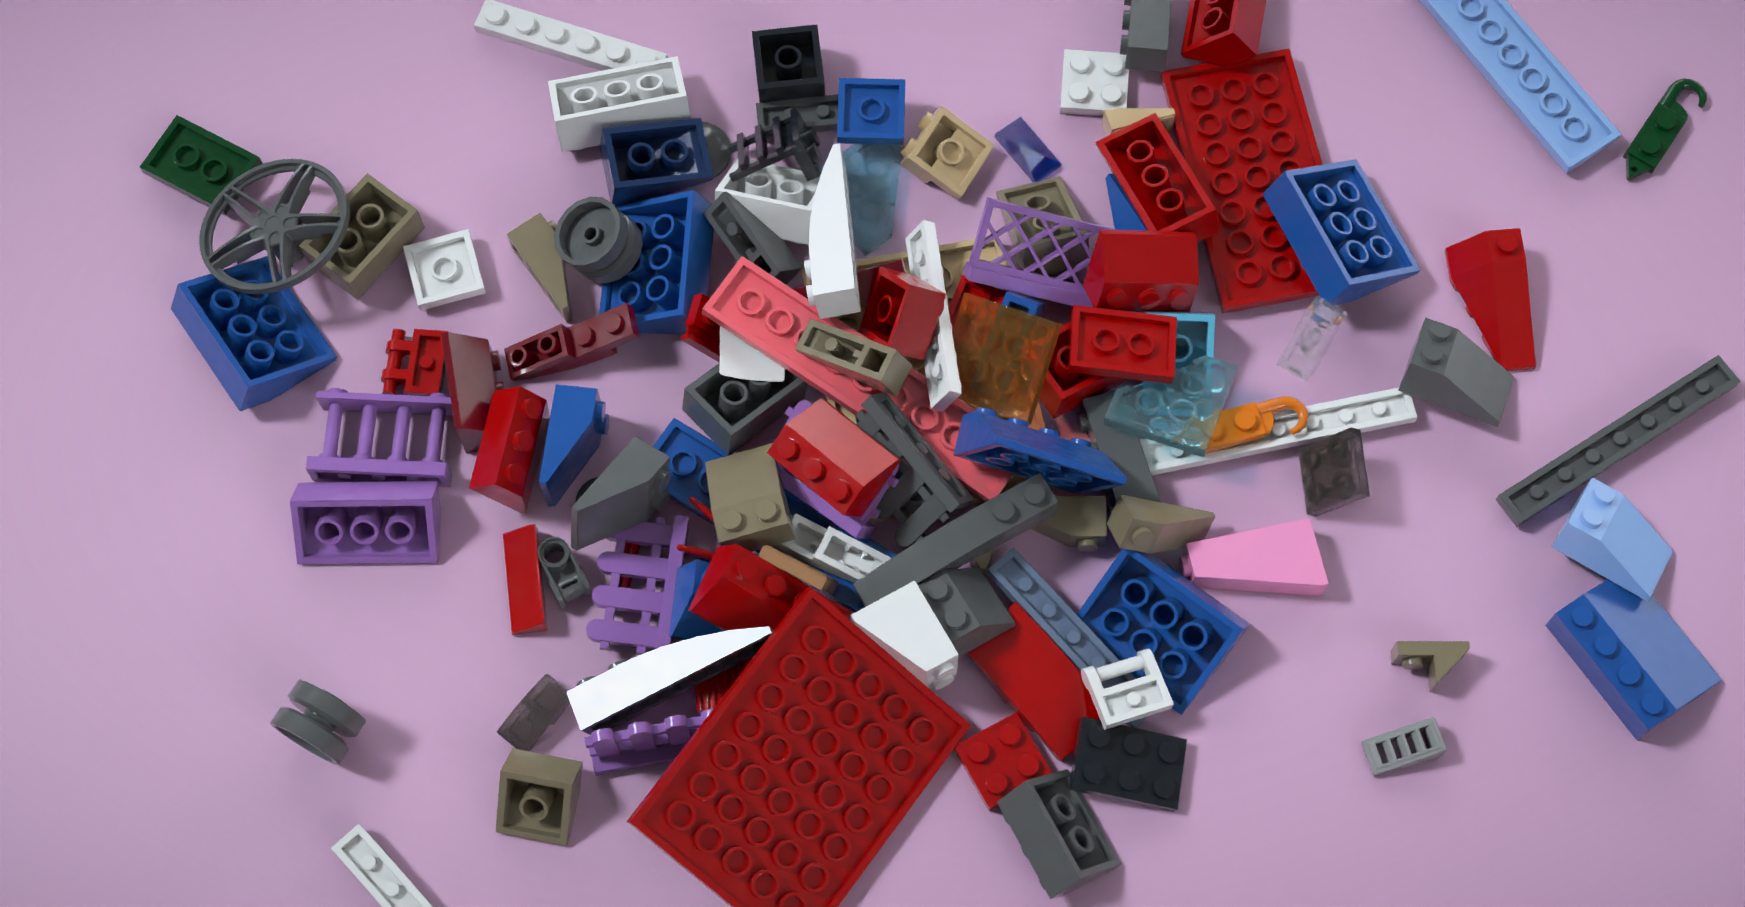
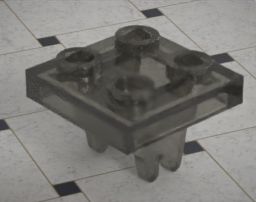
M1350 427L1298 449L1307 515L1317 517L1370 496L1360 429Z

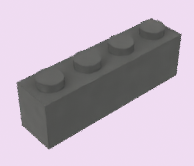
M1119 389L1082 399L1080 412L1076 414L1080 431L1082 433L1087 432L1091 448L1103 451L1127 477L1126 485L1100 490L1103 496L1108 495L1112 506L1108 507L1109 518L1120 495L1161 502L1123 390Z

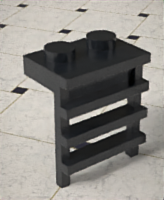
M797 108L790 110L791 117L781 121L779 116L772 118L773 125L765 129L762 128L761 124L755 126V133L745 137L743 132L737 134V141L728 145L730 153L738 151V166L740 168L729 174L732 182L792 155L795 157L807 181L820 176L819 163L822 162V157L817 148L820 146L819 138L813 127L807 128ZM774 134L776 153L768 156L767 137ZM756 143L758 161L750 164L749 145Z

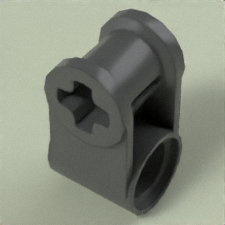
M550 537L544 540L539 546L538 556L549 579L548 583L561 609L566 607L567 602L584 594L592 595V588L565 540L559 537ZM557 550L565 553L563 559L558 563L547 561L548 555L553 551Z

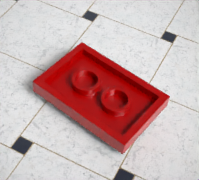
M1073 305L1071 311L1068 372L1172 384L1175 378L1177 317Z

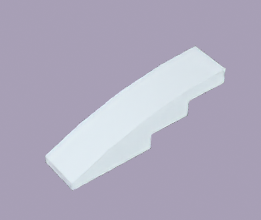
M797 513L794 516L790 515L796 539L771 546L807 564L854 583L891 559V557L830 526L826 529Z

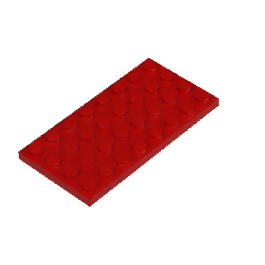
M1290 48L1257 54V56L1232 66L1204 63L1161 72L1160 78L1168 108H1174L1175 111L1173 128L1179 151L1216 208L1220 232L1204 239L1203 242L1222 314L1319 296L1262 195L1284 171L1323 165Z

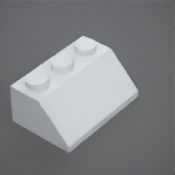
M737 159L715 189V200L723 192L727 191L781 239L791 241L794 244L809 245L810 217L820 176L807 181L802 170L772 164L732 182L729 174L740 169Z

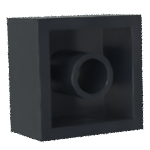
M817 24L752 31L760 103L825 96V82Z

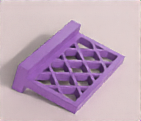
M987 197L969 262L966 261L963 275L969 281L1070 306L1093 307L1083 288V284L1079 282L1075 275L1076 272L1089 265L1092 253L1084 240L1099 233L1100 229H1116ZM994 207L1006 210L1012 219V222L997 231L994 230L990 223ZM1013 212L1023 215L1016 219ZM1031 217L1039 218L1045 230L1027 239L1020 224ZM1045 220L1055 222V224L1049 227ZM1063 225L1071 226L1077 238L1060 247L1052 232ZM1016 227L1024 242L1007 252L999 236ZM989 228L991 234L985 237L987 229ZM1078 228L1087 230V232L1081 235ZM1048 235L1056 250L1039 260L1031 245ZM995 239L1003 255L991 262L979 259L982 247ZM1081 243L1088 258L1071 267L1064 252ZM1028 248L1035 263L1025 269L1016 268L1010 257ZM1060 255L1067 271L1057 277L1048 276L1043 265ZM1007 260L1010 266L1002 265L1000 263ZM1039 268L1042 274L1035 273L1032 271ZM1069 276H1071L1072 279L1074 280V282L1068 281V280H1064V279H1066V278H1068Z

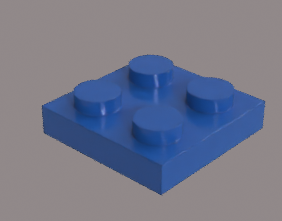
M839 78L837 144L904 145L905 79Z

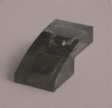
M545 674L510 713L497 730V733L514 748L531 751L547 727L554 725L570 704L567 695L568 690L549 674Z

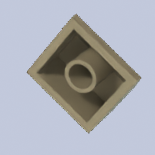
M512 748L500 770L496 832L567 846L580 795L583 762Z

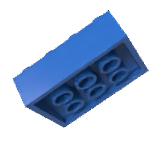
M1356 159L1284 171L1262 194L1326 307L1352 302L1414 276L1421 271Z
M695 190L616 206L623 214L636 223L641 231L643 246L638 261L629 273L619 280L607 284L602 283L599 314L628 303L634 308L639 333L670 335L686 333L687 327L685 323L693 296L702 293L708 296L714 228L703 213L712 203Z
M268 256L223 270L230 277L242 282L255 284L273 282ZM277 272L278 279L282 280V276ZM212 274L191 279L177 285L171 310L239 411L271 401L336 361V354L290 288L267 294H247L224 286Z
M977 408L976 411L962 416L954 456L1027 479L1041 473L1049 486L1077 495L1126 485L1127 477L1103 451L1091 448V442L1078 438H1072L1071 440L1060 438V432L1052 429H1032L1028 427L1029 423L1025 420L998 418L996 411L987 408Z
M1129 549L1121 550L1077 613V616L1119 661L1137 656L1138 651L1149 648L1155 657L1174 703L1172 709L1180 715L1189 707L1250 625L1153 553ZM1142 670L1131 672L1136 679L1146 676Z
M1609 579L1556 612L1545 625L1636 740L1722 681L1653 594L1646 601Z

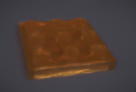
M964 293L952 332L954 348L957 354L959 379L962 385V394L958 399L978 408L994 410L998 415L1006 418L1025 420L1031 425L1062 324L970 293Z

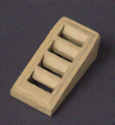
M1174 108L1105 109L1102 126L1105 135L1108 136L1156 112L1167 132L1173 129L1175 119Z

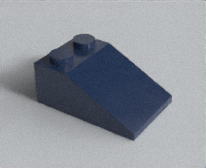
M701 118L602 129L600 152L610 202L615 206L666 196L711 181L714 178Z

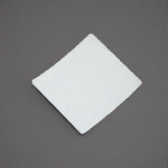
M720 326L719 373L721 375L753 381L783 382L785 380V368Z

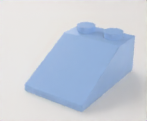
M1593 477L1575 502L1552 545V548L1646 601L1650 599L1673 553V550L1625 495Z

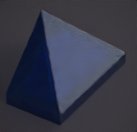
M1019 117L994 135L995 139L1032 182L1041 181L1061 167L1059 160L1022 117Z

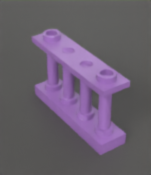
M330 388L328 392L316 391V399L323 410H328L323 453H320L319 456H307L306 470L313 481H438L439 487H451L452 473L447 463L440 460L445 416H453L449 395L444 393H432L430 396L349 393L341 388ZM343 411L363 412L358 452L353 458H341L337 455ZM377 413H397L392 456L388 457V460L374 459L371 456ZM411 414L431 415L427 455L422 461H409L406 458Z

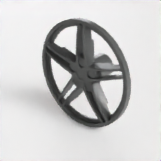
M282 159L256 166L229 183L218 194L207 210L199 237L200 252L204 264L220 283L238 292L267 294L293 287L319 271L338 250L349 224L350 207L347 194L331 171L312 161ZM294 172L272 208H268L242 192L247 186L267 176ZM315 176L326 182L334 191L338 201L339 214L300 213L311 192L309 188ZM238 195L258 209L259 212L253 216L233 198ZM229 205L251 228L232 238L213 252V234L216 223L225 207ZM334 233L328 246L316 260L294 275L291 274L293 264L304 258L299 245L305 239L322 238L323 234ZM266 250L273 282L260 284L242 282L230 277L222 269L235 262L239 264ZM276 257L281 262L282 280L278 279Z

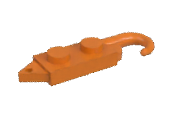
M1290 396L1278 397L1259 403L1252 402L1190 419L1188 426L1175 438L1172 446L1195 451L1198 453V456L1263 439L1270 434L1273 428V413L1287 409L1295 411L1299 417L1297 425L1290 429V433L1295 435L1306 427L1308 411L1301 401Z

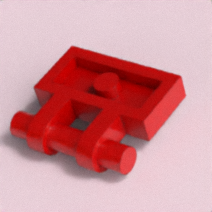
M393 329L391 340L387 341L385 353L388 354L386 369L382 370L381 382L384 383L382 394L396 395L397 385L405 384V395L430 396L432 393H442L446 363L441 333L448 331L414 329L412 341H405L406 331ZM409 355L408 370L400 369L402 357Z

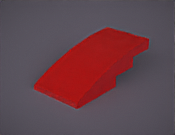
M1014 602L1006 610L1015 622V626L969 651L966 655L1003 702L1010 704L1028 729L1039 736L1057 760L1062 761L1075 749L1079 719L1087 717L1100 720L1089 690L1086 689L1082 681L1080 671L1017 602Z

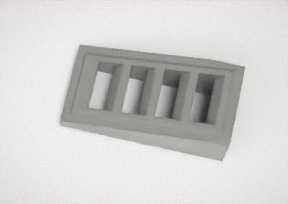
M1434 717L1361 742L1373 776L1442 757L1446 752L1444 740ZM1423 732L1429 743V749H1426L1421 733ZM1411 736L1417 753H1411L1406 737ZM1395 740L1402 755V758L1397 759L1391 743ZM1381 744L1389 761L1385 764L1382 763L1377 746Z

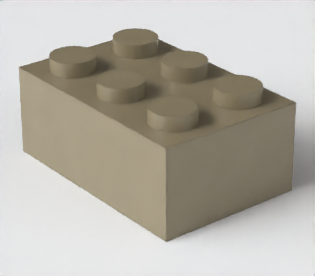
M368 173L347 194L350 217L346 234L338 250L319 270V272L357 300L364 295L404 251L403 246L410 245L425 228L416 208ZM338 205L329 214H339ZM334 233L323 234L322 238L305 239L299 245L309 264L316 260L325 250Z

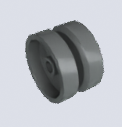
M588 197L575 202L566 209L559 219L554 234L555 248L560 257L594 283L607 284L619 280L629 273L638 261L643 246L641 231L636 223L603 197Z
M299 679L288 694L290 702L303 713L289 707H281L271 720L270 725L309 752L332 764L339 765L348 751V747L344 740L333 733V731L345 737H357L366 720L338 697Z

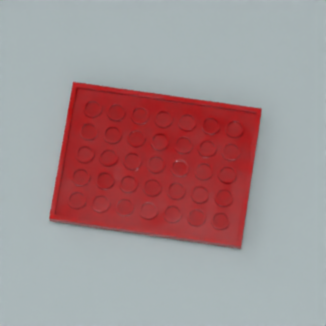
M808 587L626 822L730 907H838L971 727V724L812 587Z

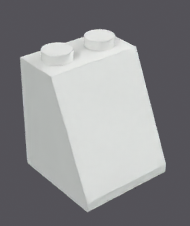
M915 581L851 615V622L929 689L935 687L936 690L941 689L955 679L954 675L957 674L959 654Z

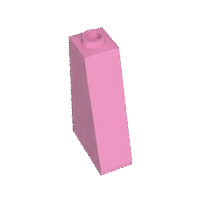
M1310 518L1186 543L1183 556H1179L1182 575L1184 577L1188 576L1189 580L1200 588L1318 596L1323 595L1329 585Z

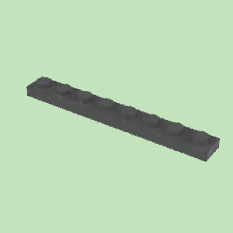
M1717 355L1505 490L1495 500L1514 525L1518 527L1589 482L1592 477L1595 478L1731 391L1741 381L1723 359Z

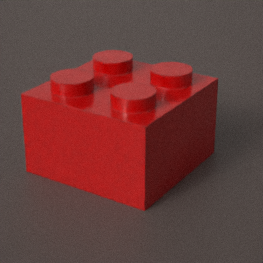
M880 266L858 332L874 342L896 349L901 355L924 360L926 352L933 341V332L938 317L944 310L946 294L915 275Z

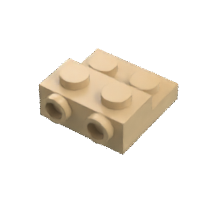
M941 106L933 114L928 111L917 125V128L921 130L916 140L910 137L900 151L905 156L900 165L927 184L929 181H932L958 200L963 196L995 145Z

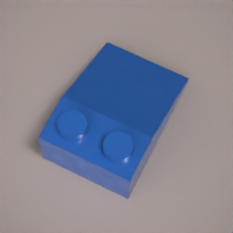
M559 384L555 386L539 478L540 488L547 505L550 507L557 505L599 448L602 434L607 435L609 414H605L606 404L604 401H601L598 389Z

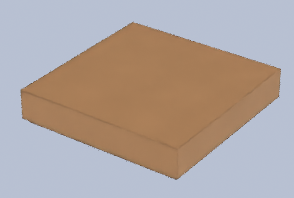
M769 545L763 546L758 555L765 561L821 591L833 594L838 585L836 579Z

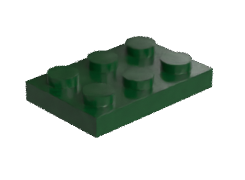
M176 115L140 165V169L144 174L210 207L218 194L229 183L246 171L262 165V161L259 156ZM236 195L233 199L236 201L239 196ZM227 205L222 214L227 215L231 207Z

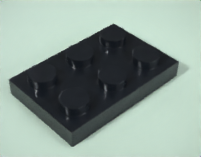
M1082 717L1079 719L1069 790L1175 812L1178 810L1187 739L1124 725L1104 730L1101 720Z

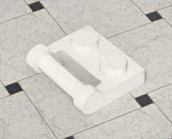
M1149 648L1138 651L1137 656L1098 668L1089 666L1081 669L1082 681L1086 689L1089 690L1104 730L1169 710L1174 705L1155 657ZM1142 670L1146 675L1105 689L1101 683L1102 681Z

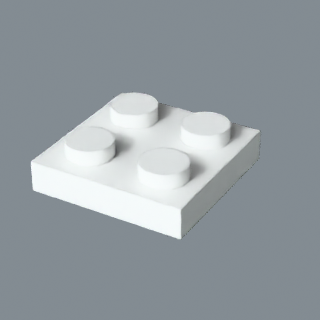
M1064 49L1060 113L1103 116L1105 109L1127 108L1129 69H1125L1126 55L1112 52Z
M469 229L403 246L420 311L486 293Z

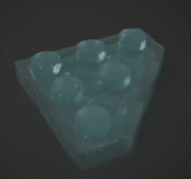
M853 144L842 152L847 171L854 244L865 256L892 238L900 163L902 160V154L900 153L901 145ZM824 165L819 168L820 174L822 173Z
M1204 355L1192 360V364L1175 370V378L1172 384L1146 381L1133 387L1126 385L1116 389L1105 415L1104 425L1205 457L1236 377L1238 366Z

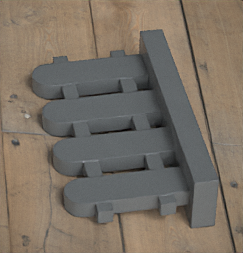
M886 392L870 395L861 404L864 409L855 415L859 420L856 425L901 460L899 462V470L903 473L896 487L887 489L876 508L881 510L877 518L885 520L895 516L901 523L895 532V539L899 545L907 547L925 538V533L939 520L943 523L949 521L953 517L951 515L952 512L966 508L974 498ZM919 493L925 502L909 516L903 506Z

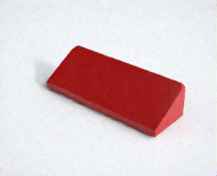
M530 524L503 534L512 635L548 631L542 565L538 556L540 546L539 533L536 524Z

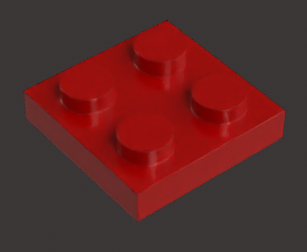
M1017 712L958 743L954 748L956 755L988 811L999 807L997 802L1026 780L1052 773Z

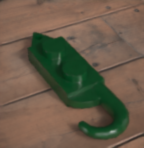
M1683 78L1676 80L1668 87L1623 155V158L1626 159L1627 180L1647 172L1652 174L1686 123L1688 117L1686 110L1676 102L1683 90L1689 89L1696 92L1699 96L1698 106L1700 108L1705 106L1707 93L1699 82Z

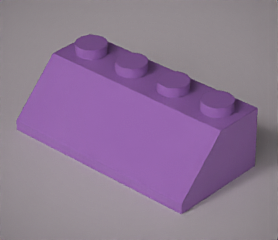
M438 481L298 483L290 499L297 564L438 562L441 522Z

